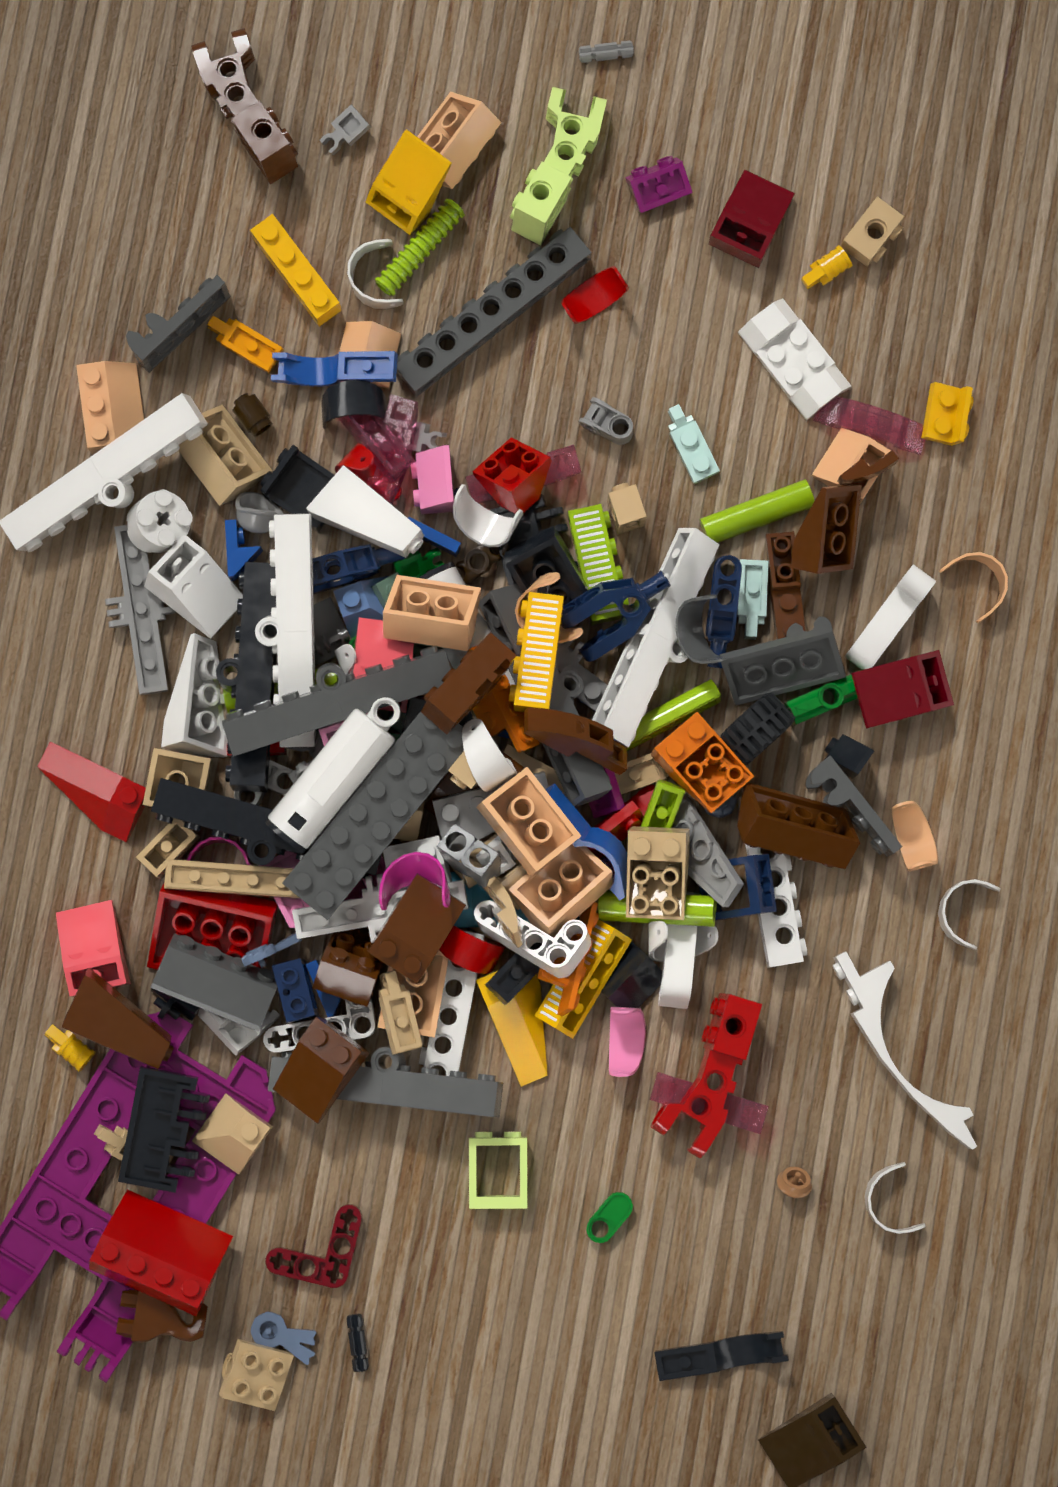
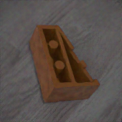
M490 632L474 650L466 653L456 670L452 668L441 680L443 684L439 688L434 686L423 698L426 703L421 712L448 735L501 681L517 655Z

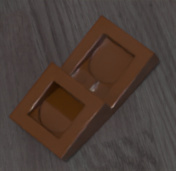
M891 450L870 467L862 458L841 474L837 482L840 485H849L871 479L894 466L898 462L899 457Z

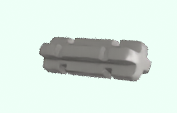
M630 40L621 41V44H617V42L595 44L592 48L590 45L579 47V59L582 63L592 62V59L596 61L618 59V56L629 58L634 54L633 44Z

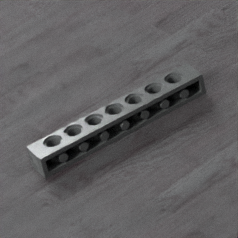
M571 227L565 231L560 229L555 232L549 239L550 243L544 248L540 246L529 253L527 256L528 260L521 266L517 263L505 273L506 278L499 283L494 281L489 284L483 291L485 294L478 300H475V298L469 300L461 308L463 311L455 318L451 315L440 324V330L433 335L431 333L426 334L418 341L417 344L419 346L412 352L407 350L398 356L397 375L415 397H418L591 260L592 252ZM554 253H560L565 259L563 262L556 264L549 257ZM532 270H538L543 274V277L538 281H533L527 275ZM515 287L521 291V294L517 298H510L505 292L509 288ZM487 305H495L499 308L498 313L493 316L485 314L483 310ZM466 322H473L477 325V329L472 333H466L462 330V326ZM445 339H450L454 341L455 346L451 350H443L439 346L440 343ZM421 357H430L433 360L432 365L428 368L420 367L417 363Z

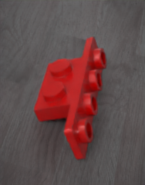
M650 784L625 802V806L621 810L610 814L597 824L595 828L608 831L618 840L623 841L628 837V830L632 826H641L655 786ZM587 847L599 859L605 855L595 848Z

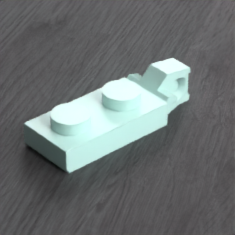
M679 404L669 408L668 413L673 424L668 425L669 435L693 484L719 473L720 470L692 415L685 417Z
M740 559L742 574L737 609L738 624H745L744 639L756 640L757 625H764L767 612L768 561Z

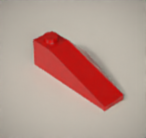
M50 741L37 767L100 830L127 843L146 806L143 805L146 787Z

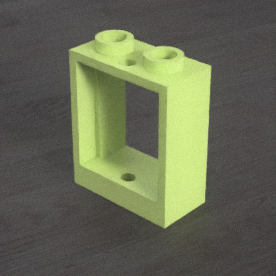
M475 1132V1137H469V1209H527V1137H521V1132H504V1137H492V1132ZM520 1145V1195H477V1146Z

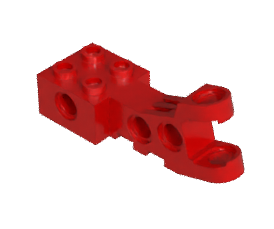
M719 993L718 998L714 997L711 1003L710 1014H713L710 1026L706 1025L702 1034L701 1041L705 1042L703 1047L705 1052L697 1078L679 1103L664 1102L650 1126L661 1135H665L680 1112L700 1123L699 1128L701 1130L691 1148H687L688 1152L699 1159L707 1152L726 1121L729 1110L723 1109L728 1092L734 1093L737 1082L731 1081L736 1064L742 1065L743 1060L747 1059L762 1008L761 1003L731 994ZM731 1018L734 1028L731 1032H728L726 1023ZM713 1073H716L720 1078V1084L716 1089H710L707 1085V1079ZM697 1098H701L705 1103L704 1110L699 1114H695L691 1107L692 1102Z

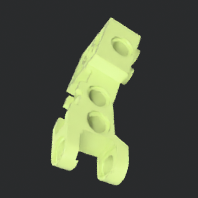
M552 87L545 119L556 128L554 144L545 161L541 162L538 169L530 171L525 181L527 186L524 193L519 191L513 201L512 207L514 209L510 215V218L513 220L512 231L540 246L542 245L567 201L571 190L570 185L573 181V174L579 177L584 168L585 153L592 154L597 145L607 99L593 96L589 118L562 112L566 90ZM572 129L576 131L577 134L570 135L567 134L565 130ZM566 154L570 156L571 159L563 160L559 157V155Z

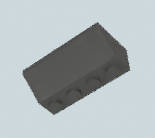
M174 933L151 988L260 1031L276 992L277 983L274 972L270 969L259 968L251 964L244 967L240 957L229 956L222 953L216 947L205 946L195 942L189 936H180Z

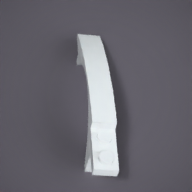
M847 952L833 957L836 963L832 966L840 980L845 979L850 988L846 990L850 1001L854 1006L858 1004L860 1009L851 1013V1016L878 1059L909 1097L947 1133L967 1148H976L977 1145L964 1123V1120L973 1116L969 1107L944 1104L924 1095L901 1075L888 1054L881 1029V1004L887 982L895 969L891 961H887L859 976Z

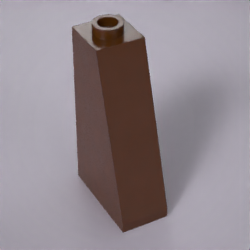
M87 968L64 1018L62 1028L159 1069L162 1061L167 1063L174 1049V1046L170 1045L172 1035L97 973Z

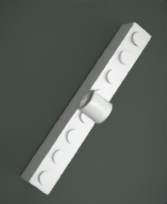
M181 393L1 519L0 525L16 550L32 552L43 544L42 540L50 535L52 537L61 533L66 528L64 525L72 519L76 521L88 513L87 509L95 503L96 505L103 503L109 507L125 508L131 504L134 498V490L131 486V483L134 481L133 476L141 471L145 473L157 465L156 460L164 455L168 457L180 449L179 444L185 440L191 441L203 433L202 428L207 426L208 423L191 396ZM118 488L119 494L117 498H114L113 492Z
M275 514L274 520L269 521L270 538H275V549L270 550V566L275 567L276 578L271 579V596H276V607H272L270 616L258 622L255 628V635L261 644L272 646L273 654L278 655V665H273V682L278 683V694H274L273 704L283 701L281 696L294 691H298L299 695L310 692L309 687L315 685L311 514ZM272 624L276 627L277 634L275 637H270L266 634V625ZM316 730L280 741V747H315Z
M678 528L660 568L671 586L650 598L649 605L651 610L636 634L628 639L592 719L612 729L613 740L628 748L636 736V730L642 717L647 712V705L653 692L659 685V679L664 667L668 662L682 663L688 659L681 649L676 635L677 612L684 601L697 596L698 591L704 584L707 571L715 560V554L719 547L718 543L696 528Z

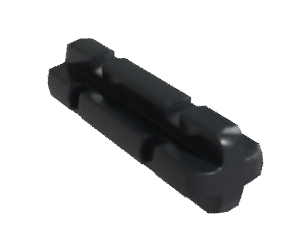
M350 1314L346 1320L347 1328H350L348 1335L351 1356L354 1357L352 1359L353 1371L363 1372L369 1368L368 1357H365V1354H367L365 1333L361 1327L363 1326V1318L361 1314Z

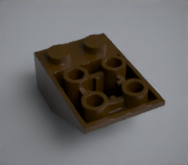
M832 1393L758 1439L787 1487H798L844 1463L867 1448Z

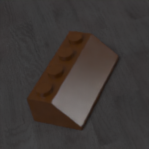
M746 783L743 786L737 824L743 843L753 848L768 849L776 854L795 856L803 861L810 860L822 863L826 867L846 869L860 845L847 809L752 783Z

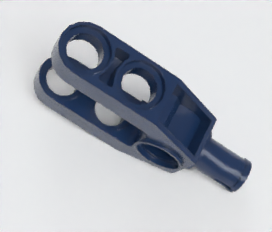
M371 544L312 558L313 595L371 577L379 573L378 569H381V565L404 560L405 557L384 548L375 550V547L372 548ZM333 566L341 568L335 575L327 574L328 570Z
M732 555L719 557L713 566L710 595L718 594L723 588L731 592V600L727 604H720L717 598L710 599L705 636L708 638V641H711L710 649L718 656L727 653V645L733 641L736 631L742 564L738 558ZM725 560L732 561L735 566V570L730 576H724L720 570L721 564ZM721 662L707 664V667L723 668Z
M662 570L641 584L639 582L636 583L633 578L600 582L563 606L561 626L564 629L571 628L611 602L616 603L620 613L623 615L621 617L622 620L604 631L602 629L597 632L598 635L587 641L581 649H578L587 662L594 661L633 637L651 610L649 605L650 598L670 587L671 584L667 577L664 576ZM629 597L636 598V601L631 605L623 604L624 600Z

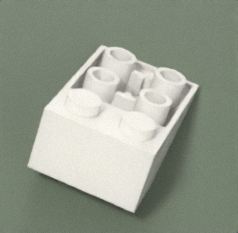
M185 534L151 568L144 585L146 589L210 639L237 611L238 598L243 599V594L207 551Z

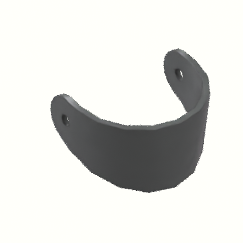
M717 594L686 600L677 612L676 635L679 645L684 654L696 663L709 664L726 661V657L718 656L710 649L702 627L704 604L708 599L717 598Z

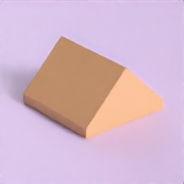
M373 321L346 322L340 352L395 351L397 353L401 333ZM370 382L378 387L388 389L391 382Z

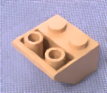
M841 428L811 476L829 487L841 486L837 482L839 476L863 458L870 467L891 450L868 436ZM878 475L871 479L854 483L862 485L860 504Z

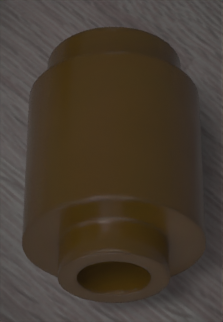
M245 393L234 401L233 413L246 431L252 433L254 437L261 435L272 426L270 414L255 394L249 396L248 393Z

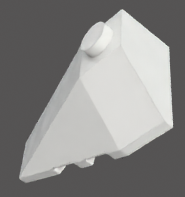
M196 633L190 635L164 718L161 747L173 752L194 756L224 758L227 757L228 740L222 725V720H224L222 704H225L224 695L220 694L219 681L216 677V668L219 664L217 643Z

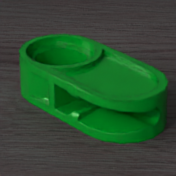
M623 1192L612 1193L589 1219L586 1231L592 1241L596 1243L607 1242L630 1216L633 1204L627 1194ZM601 1220L607 1223L608 1232L605 1236L596 1237L592 1233V1225L596 1221Z

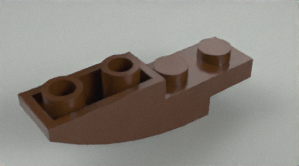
M794 531L766 534L770 596L777 639L787 637V630L794 623L801 625L803 630L806 631L800 590L799 569L791 568V552L795 538Z
M532 707L524 710V733L567 757L578 752L618 775L627 771V747L613 740L612 729L588 718L563 711Z

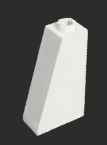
M344 465L306 508L314 519L405 558L410 552L414 554L423 544L422 538L424 534L422 530Z

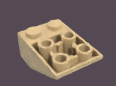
M632 826L628 830L626 917L684 920L690 829Z

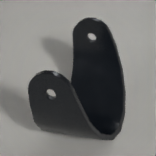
M364 380L338 382L329 387L322 396L323 429H326L327 422L350 415L377 416L382 418L385 424H388L386 397L383 390L373 383Z

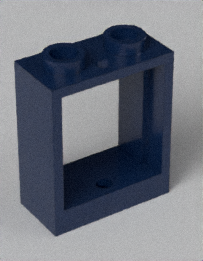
M769 854L728 859L733 867L745 865L750 907L722 912V907L717 902L715 921L777 912ZM699 885L700 895L710 896V895Z
M299 958L273 965L272 968L286 1022L294 1023L320 1016L311 979L306 967V960Z

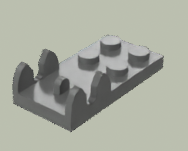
M218 275L213 279H206L199 286V292L192 299L190 297L186 298L178 306L179 311L168 321L155 313L146 314L147 326L152 330V334L149 333L144 338L138 332H127L126 339L129 347L134 352L138 362L148 373L159 365L231 297L225 282Z
M818 617L811 631H804L801 625L794 623L788 628L787 637L720 654L721 657H726V661H722L721 664L735 706L758 700L766 693L772 692L774 695H779L845 678L846 673L831 622L825 617Z
M831 756L827 757L810 772L806 779V788H818L822 785V789L825 792H830L824 797L822 803L837 807L845 804L854 815L852 822L860 832L866 831L872 838L870 844L879 855L884 854L888 857L903 847Z

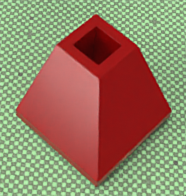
M511 437L472 472L474 477L501 507L514 514L519 509L523 510L524 513L540 498L552 460L550 456Z

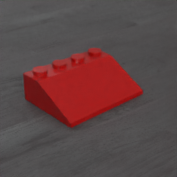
M163 884L159 891L147 967L159 969L174 933L180 936H189L195 942L202 945L216 947L222 953L229 956L242 958L246 955L245 953L271 943L278 905L274 901L241 894L164 889ZM258 961L251 964L261 968Z
M127 1189L89 1260V1269L197 1317L233 1236Z

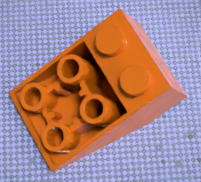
M698 712L659 743L651 753V756L662 769L711 814L754 777Z

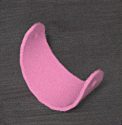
M611 1007L609 1075L631 1076L635 1074L640 1066L646 1038V1024L641 1008Z

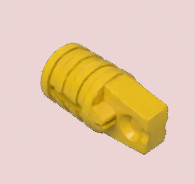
M838 245L827 255L810 264L812 270L804 275L801 281L807 289L819 282L824 286L847 268H851L853 266L844 249Z
M52 1024L45 1032V1036L55 1044L51 1049L68 1061L70 1065L74 1066L78 1072L88 1064L96 1053L80 1039L76 1038L77 1036L69 1030L63 1033Z

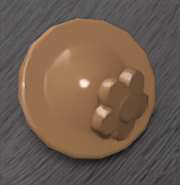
M789 1167L778 1175V1187L787 1196L803 1198L811 1192L812 1183L810 1175L802 1168Z

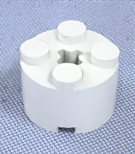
M162 489L146 495L132 506L127 514V533L132 543L138 549L148 553H163L168 551L184 534L187 536L193 517L180 497Z

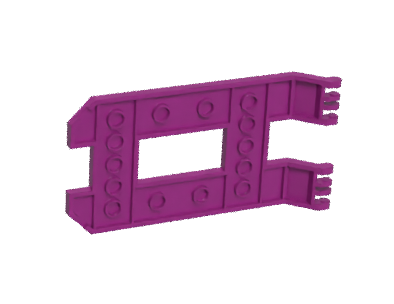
M159 1012L149 1014L147 1016L172 1035L170 1045L174 1046L168 1062L162 1061L159 1069L199 1077L196 1091L210 1095L209 1102L206 1103L181 1099L180 1107L199 1109L206 1112L205 1120L177 1117L179 1120L189 1121V1126L195 1129L185 1148L199 1151L198 1159L193 1160L179 1157L175 1164L194 1168L195 1175L187 1177L169 1173L167 1176L179 1178L176 1193L158 1190L153 1201L207 1224L237 1173L192 1140L225 1093L269 1123L276 1111L273 1093L268 1091V1072L265 1068L241 1055L226 1079L179 1050L193 1027L192 1023L182 1017L175 1020L168 1014L161 1020L157 1017ZM113 1049L108 1051L0 1226V1294L3 1292L11 1297L0 1311V1317L7 1321L17 1305L37 1280L55 1250L103 1280L83 1313L62 1341L57 1353L63 1357L67 1356L76 1338L82 1341L85 1345L76 1355L74 1363L80 1366L89 1350L93 1348L95 1351L84 1370L91 1372L101 1354L106 1356L110 1361L98 1376L105 1383L108 1382L134 1343V1341H131V1338L116 1334L118 1318L134 1319L136 1308L120 1306L122 1291L133 1288L89 1269V1260L102 1233L113 1216L87 1199L113 1157L104 1149L106 1142L97 1138L94 1132L99 1124L112 1131L115 1130L116 1126L128 1129L140 1067L154 1068Z

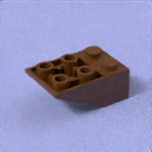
M368 927L333 933L320 960L313 989L368 1007L379 980V975L385 964L368 953L371 944Z

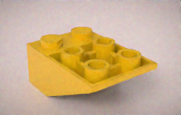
M406 129L373 182L365 202L411 235L428 218L452 162Z

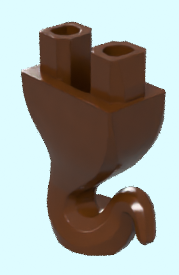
M135 1289L122 1291L120 1306L136 1308L134 1319L118 1318L116 1334L129 1337L134 1342H148L161 1335H170L188 1342L203 1338L208 1306L204 1303L197 1317L193 1315V1321L186 1323L174 1306Z

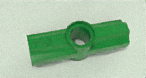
M850 674L845 678L825 684L784 704L794 715L793 725L795 726L851 702L858 697L852 675ZM825 690L832 692L834 695V703L832 705L827 704L823 700V692Z

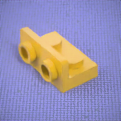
M938 382L931 383L921 438L950 446L964 442L969 432L967 420L974 402L972 396L973 388L969 386L957 388Z

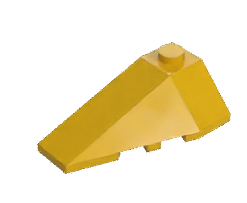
M493 972L476 981L522 1087L548 1076L544 1024L542 1020L534 1016L542 1004L540 982L537 979V975H535L508 1004L504 1005L485 986L496 973Z

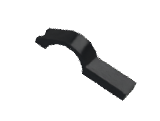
M534 943L530 949H539L542 943ZM515 953L485 986L506 1005L539 972L540 967Z
M784 1331L746 1334L713 1342L656 1350L654 1354L659 1381L715 1373L743 1365L773 1364L789 1361L788 1354L784 1355L781 1342V1338L785 1337Z

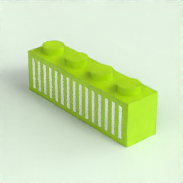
M601 504L568 511L567 516L579 570L588 588L591 589L600 582L623 579L621 566H615L613 555H617L615 539H609L607 528L611 527L609 512L603 511ZM628 598L624 600L623 604L629 605ZM611 602L592 614L590 620L591 624L595 625L622 619L623 615L620 613L616 603Z

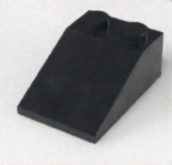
M555 526L504 552L505 565L522 593L540 576L553 572L559 573L560 579L553 584L538 588L537 593L564 596V606L589 590Z

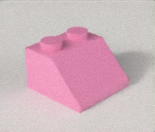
M449 445L416 453V462H411L412 479H418L419 489L413 490L414 507H420L421 514L453 512L454 495Z

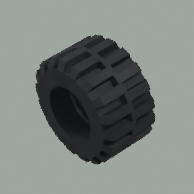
M772 692L766 693L739 716L721 734L720 738L742 763L747 765L793 724L795 717Z

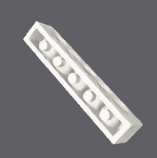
M742 797L737 799L739 811ZM745 844L747 856L761 855L760 847L753 848ZM775 853V856L770 859L771 871L778 873L781 879L780 884L774 887L775 900L778 899L784 902L785 912L781 916H777L772 912L758 914L767 968L804 962L803 956L807 955L805 939L799 938L798 927H802L800 911L794 910L793 899H797L795 883L789 882L788 871L792 870L790 855ZM779 928H786L790 932L791 938L787 944H781L776 940V931Z
M464 931L484 941L485 935ZM448 960L435 1038L429 1037L428 1047H422L419 1064L424 1065V1068H431L434 1065L442 1066L446 1071V1076L450 1075V1071H459L478 974L464 968L454 967L451 960ZM458 980L461 982L462 992L458 996L452 997L447 994L446 985L449 981ZM446 1008H452L457 1014V1019L452 1025H445L440 1019L441 1012ZM441 1036H445L451 1041V1049L445 1054L439 1053L435 1049V1041Z

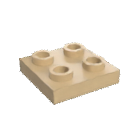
M238 1339L233 1353H229L223 1363L222 1377L224 1381L219 1395L224 1399L275 1411L294 1355L287 1351Z

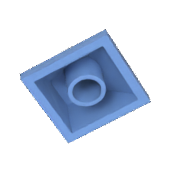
M389 576L359 581L333 591L351 639L356 636L359 617L383 620L384 609L371 586Z

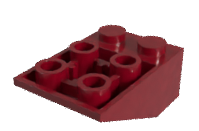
M744 170L710 235L708 245L759 268L795 193Z
M939 650L851 673L866 729L954 705Z

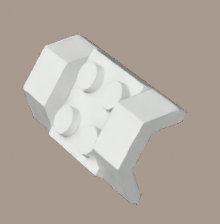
M783 298L770 304L738 331V334L806 421L836 396L851 388L850 383L836 367L832 358L803 321L799 320Z

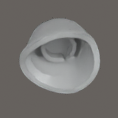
M244 492L236 498L237 522L247 531L253 533L269 532V521L274 520L275 514H284L271 500L260 493Z

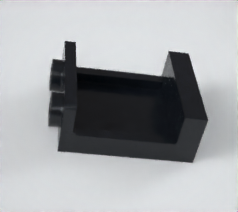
M292 445L289 450L285 448L276 461L279 464L273 473L271 471L267 472L260 483L262 486L261 493L289 514H309L306 509L307 506L335 475L299 451L298 447ZM311 516L312 529L319 533L325 523Z

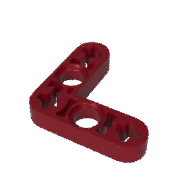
M346 1204L337 1211L326 1257L284 1247H276L265 1258L267 1269L277 1275L330 1288L341 1287L349 1275L362 1222L361 1210L356 1205ZM348 1209L353 1210V1215L357 1217V1221L350 1223L348 1230H354V1236L346 1232L337 1233V1227L344 1229L345 1219L341 1218V1214L347 1213ZM340 1237L346 1238L350 1242V1250L345 1254H339L334 1249V1242ZM278 1252L283 1254L284 1260L292 1261V1255L298 1256L294 1263V1273L288 1272L290 1265L282 1264L279 1269L275 1268V1262L271 1261V1257H276ZM331 1255L337 1259L348 1260L347 1265L342 1262L340 1263L339 1273L343 1274V1278H338L336 1282H332L331 1276L327 1275V1271H332L336 1262L330 1261ZM309 1259L313 1261L315 1271L312 1275L305 1276L301 1274L299 1264L302 1260Z

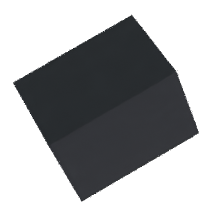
M631 941L601 993L616 1007L639 1008L661 985L663 971Z

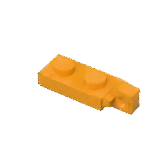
M212 316L207 324L208 329L218 334L216 341L221 343L222 346L270 374L278 361L272 358V353L284 352V348L236 319L232 320L229 318L225 323Z

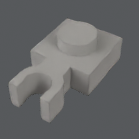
M351 104L331 122L336 130L333 133L324 135L320 142L326 145L328 141L334 140L335 144L329 150L334 156L341 149V145L345 140L352 146L371 126Z
M401 418L396 447L418 452L426 451V446L430 449L439 447L435 443L437 436L446 437L447 433L437 431L429 433L430 424Z

